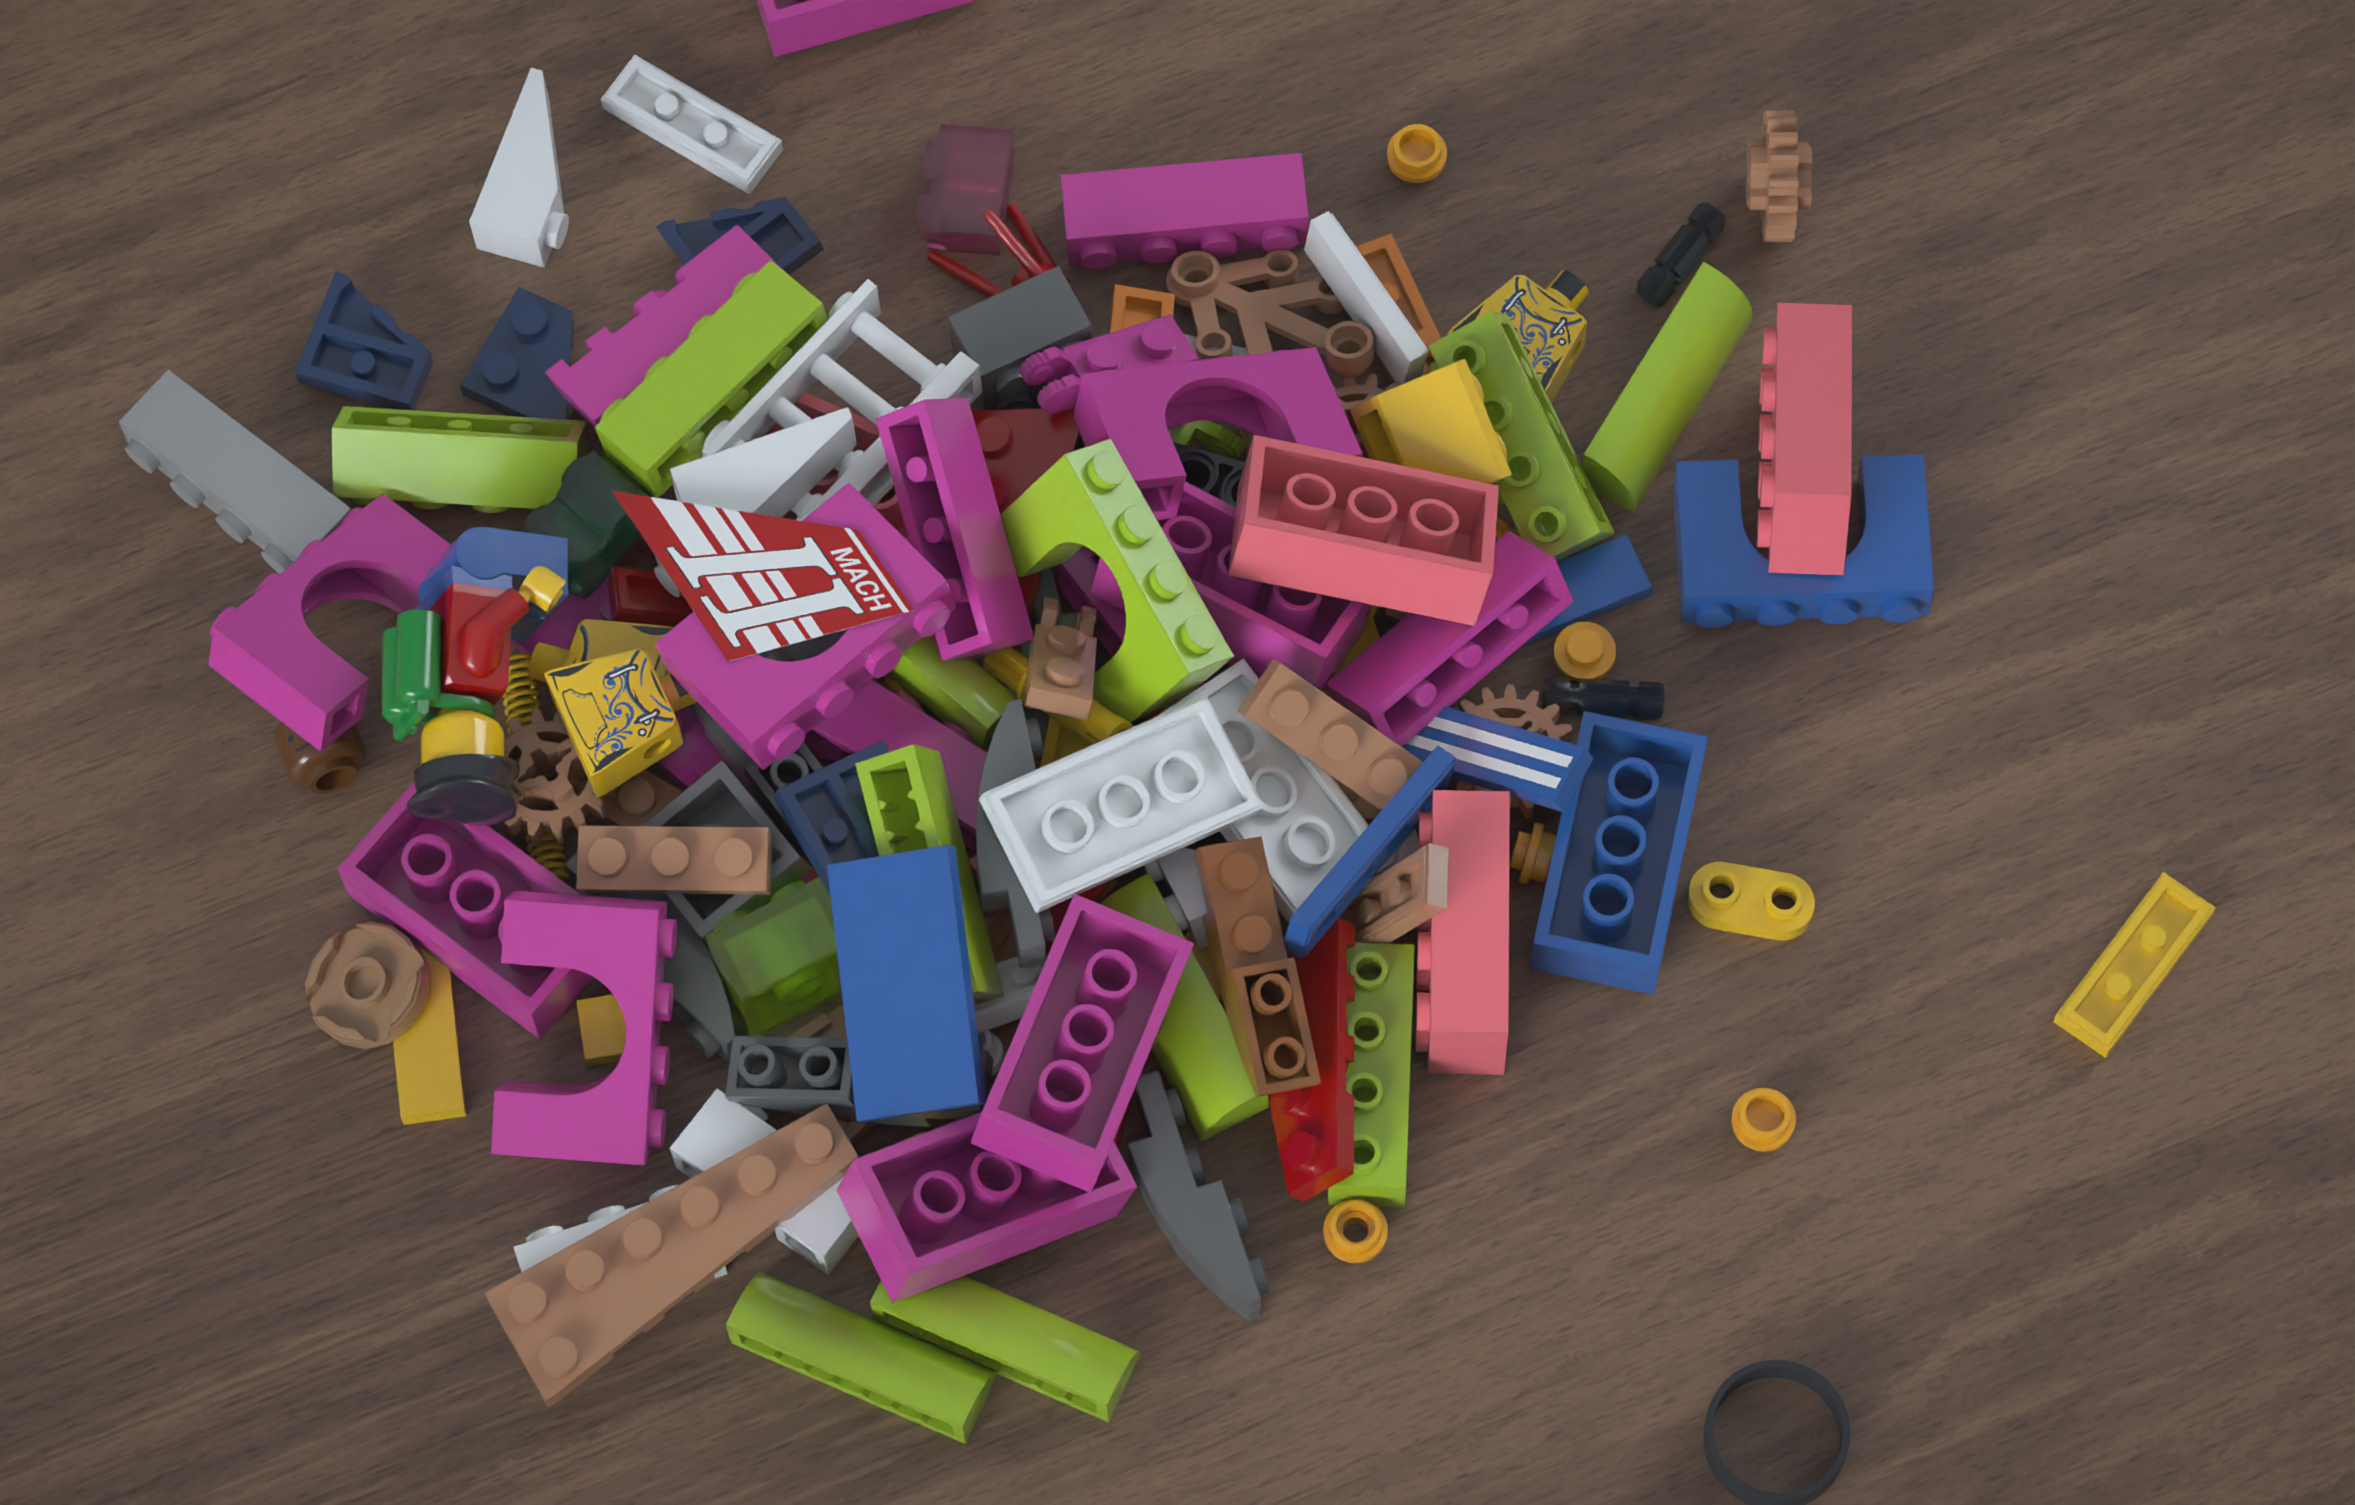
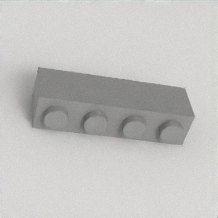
M167 370L119 421L128 443L125 451L138 466L148 473H153L156 468L172 479L170 486L186 503L194 508H198L203 503L217 514L215 517L216 522L233 539L243 543L249 538L262 548L261 555L263 559L279 574L297 561L300 553L309 543L314 540L323 541L338 529L344 517L351 511L349 506L170 370Z

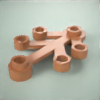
M1274 250L1266 254L1265 257L1220 265L1217 259L1207 252L1190 251L1177 257L1167 273V292L1175 294L1174 301L1176 303L1191 308L1198 334L1195 340V348L1199 360L1233 356L1231 337L1226 331L1221 330L1215 306L1217 305L1237 314L1248 355L1273 352L1267 329L1308 348L1316 347L1319 353L1325 355L1328 366L1342 377H1357L1363 374L1373 362V334L1364 324L1355 321H1344L1327 329L1288 311L1315 305L1319 311L1326 314H1337L1345 310L1336 295L1324 294L1332 291L1322 275L1313 281L1297 283L1299 280L1298 259L1295 254L1288 250ZM1278 268L1288 269L1284 272L1273 271ZM1263 280L1270 289L1249 293L1236 286ZM1210 347H1220V348H1222V349H1220V350H1218V351H1208V350H1206V349H1208V348H1210Z

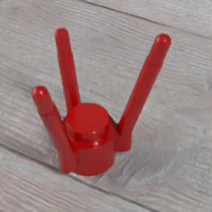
M1010 203L1007 206V212L1036 259L1031 256L993 210H986L984 212V219L1022 265L1011 280V285L1014 287L1057 267V265L1019 207L1015 203ZM935 250L927 253V258L930 262L988 297L1004 291ZM1064 274L1065 278L1070 284L1071 280Z

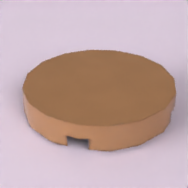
M376 922L357 924L358 928L351 929L345 934L339 932L328 939L313 958L305 982L306 999L310 1001L311 1011L314 1014L312 1017L316 1025L341 1044L362 1049L389 1044L407 1032L423 1012L430 990L429 964L418 944L392 925Z

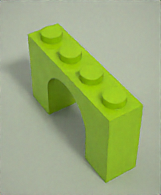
M1111 439L1064 454L1000 514L1015 570L1019 578L1066 562L1083 545L1099 555L1112 571L1124 600L1126 630L1122 645L1116 655L1094 674L1093 699L1116 715L1130 721L1134 727L1146 722L1162 708L1168 709L1188 696L1234 657Z

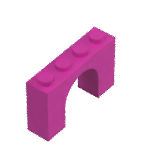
M1316 347L1083 373L1073 415L1085 447L1108 439L1112 440L1156 520L1177 517L1187 475L1169 431L1188 422L1202 420L1220 421L1238 426L1253 435L1359 457L1363 456Z
M849 482L803 521L859 530L914 611L849 628L840 640L828 650L812 658L794 662L770 660L758 654L728 662L694 611L655 643L666 670L762 770L776 759L782 760L792 755L801 746L805 735L825 718L831 719L842 713L851 703L854 693L873 677H883L893 670L900 661L904 651L921 637H929L938 632L948 621L950 613L956 608L947 580Z
M382 493L363 509L356 507L344 517L338 529L323 541L314 540L309 543L300 553L297 561L281 574L272 573L260 583L254 595L239 607L231 606L225 609L216 618L210 630L212 641L208 665L321 752L363 718L369 678L319 641L309 630L304 619L320 606L343 599H364L377 602L393 609L399 614L408 610H415L420 604L418 597L420 582L428 574V570L435 566L449 549L450 544Z
M516 890L504 899L501 963L569 968L595 977L612 992L621 1007L625 1019L626 1040L623 1054L616 1068L604 1077L584 1084H557L504 1080L494 1090L491 1154L645 1165L654 1154V1148H663L666 1134V1110L656 1109L657 1084H667L670 1067L669 1046H660L661 1021L669 1022L671 1019L674 996L673 983L663 982L664 959L674 957L677 941L676 919H667V901Z

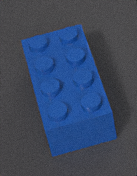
M1586 711L1583 712L1576 745L1584 747L1594 759L1565 812L1561 813L1533 941L1530 969L1655 995L1708 736Z

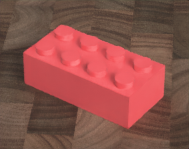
M1777 303L1776 328L1764 327L1762 364L1773 366L1772 368H1761L1759 405H1761L1762 411L1771 412V415L1760 414L1758 451L1761 452V459H1770V462H1759L1758 499H1760V507H1769V510H1758L1757 547H1769L1768 573L1844 575L1851 505L1852 305Z
M1254 435L1238 485L1229 576L1475 626L1493 576L1499 486Z
M1433 790L1432 812H1419L1418 850L1428 843L1449 847L1447 908L1417 926L1415 1052H1428V1074L1504 1075L1509 1020L1510 791Z

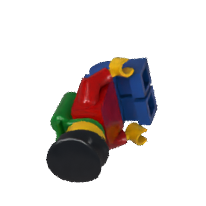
M472 527L464 531L455 542L450 544L449 549L436 565L428 570V574L420 582L418 589L420 604L415 610L400 613L397 616V627L383 632L382 715L387 722L393 724V737L398 741H403L409 733L410 735L416 734L417 724L424 725L421 734V765L414 773L416 793L406 804L407 811L411 815L431 820L476 825L501 824L516 817L517 803L510 793V787L519 776L520 766L515 760L504 757V732L500 724L493 719L495 714L494 705L506 693L508 687L510 654L514 650L511 639L526 642L545 621V617H549L568 596V538L489 527Z

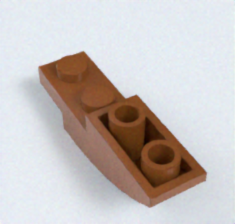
M1262 836L1198 848L1195 851L1208 912L1202 918L1208 946L1229 1024L1256 1097L1320 1085L1321 1081L1294 957L1287 958Z

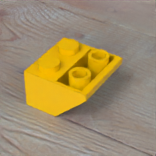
M1466 359L1459 360L1385 391L1350 408L1369 459L1493 484L1512 475L1507 464L1506 446L1500 435L1493 429L1483 404L1484 394L1481 384L1471 374Z

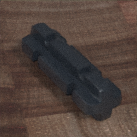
M1706 202L1697 205L1687 218L1689 220L1688 224L1682 225L1656 257L1654 260L1656 262L1655 266L1649 267L1638 280L1636 292L1641 299L1654 307H1661L1675 292L1673 287L1682 283L1707 251L1706 245L1713 243L1724 229L1726 217L1720 210Z
M1550 676L1545 679L1543 684L1542 706L1544 710L1546 707L1556 703L1560 707L1559 714H1568L1569 709H1578V715H1583V712L1586 711L1611 717L1628 718V712H1637V718L1658 719L1662 717L1664 712L1665 689L1664 685L1660 682L1639 681V687H1631L1628 680L1580 678L1579 684L1570 683V677Z

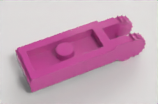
M1170 314L1066 346L1062 350L1054 346L1045 349L1041 353L1031 354L1029 358L1025 359L1026 361L1021 364L1022 367L1019 369L1021 376L1029 386L1033 385L1034 387L1035 385L1040 386L1044 382L1048 383L1039 391L1040 394L1037 396V401L1046 414L1058 413L1061 410L1066 411L1075 408L1083 373L1152 366L1163 363L1197 361L1199 357Z

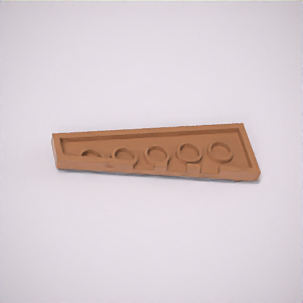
M827 1103L484 1293L548 1408L556 1404L614 1358L613 1354L640 1332L646 1333L665 1318L664 1313L692 1291L697 1293L714 1280V1274L742 1252L748 1253L770 1236L781 1222L790 1220L845 1176L853 1160L859 1158Z

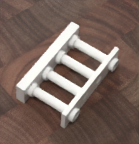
M867 279L854 294L847 292L835 302L829 312L828 321L730 422L724 420L714 427L705 440L702 455L705 457L763 437L775 423L786 429L812 420L793 404L817 379L876 426V418L904 408L901 406L895 409L835 362L858 337L922 385L921 393L911 404L924 399L968 398L971 405L982 393L980 365L962 351L947 366L944 363L936 366L876 319L881 314L878 289L873 282ZM880 436L865 452L862 450L853 452L851 450L834 467L839 471L838 480L824 495L820 493L811 495L808 492L790 509L797 515L796 520L803 521L848 482L874 507L894 486Z

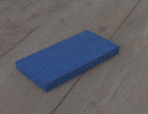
M944 845L827 865L857 1121L869 1122L985 1104V1089L956 848Z

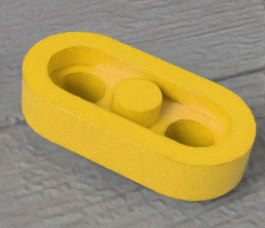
M1713 862L1701 867L1691 879L1687 898L1688 907L1693 917L1708 928L1779 941L1791 940L1803 934L1812 921L1815 908L1814 894L1810 886L1800 877L1790 873L1727 862ZM1715 884H1724L1730 888L1732 894L1727 898L1719 899L1714 897L1709 889ZM1778 895H1786L1794 901L1795 905L1790 909L1782 910L1773 904L1772 899Z

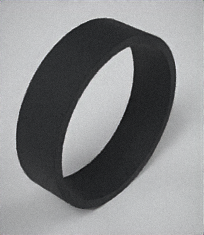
M1766 1360L1753 1363L1733 1373L1715 1393L1710 1403L1704 1426L1703 1442L1705 1455L1719 1483L1739 1500L1750 1505H1805L1827 1491L1843 1467L1850 1443L1848 1412L1836 1389L1828 1380L1813 1369L1785 1360ZM1784 1378L1799 1382L1817 1393L1831 1409L1838 1425L1840 1437L1838 1457L1826 1475L1811 1486L1788 1493L1762 1491L1738 1479L1722 1461L1713 1435L1715 1414L1722 1402L1735 1389L1757 1379Z

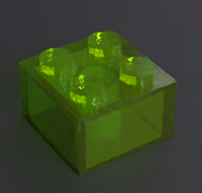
M820 877L806 884L803 881H797L782 887L771 897L770 903L750 913L745 910L732 913L716 924L714 932L706 935L710 955L721 978L725 994L748 1036H763L842 994L831 896Z

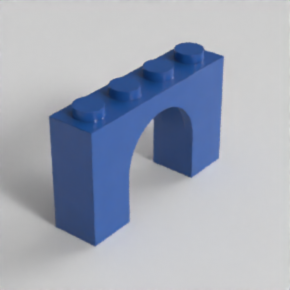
M1924 454L1862 456L1856 481L1860 542L1852 553L1845 558L1844 575L1768 573L1769 560L1753 547L1744 530L1741 513L1738 460L1676 462L1673 480V504L1681 622H1696L1701 627L1719 628L1727 626L1733 621L1758 620L1760 624L1766 626H1782L1793 622L1795 619L1820 618L1822 622L1827 624H1845L1854 621L1857 617H1882L1888 622L1902 623L1912 621L1918 618L1919 615H1928L1934 594Z

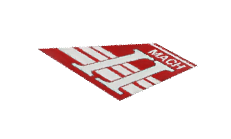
M612 491L728 662L914 611L859 530Z

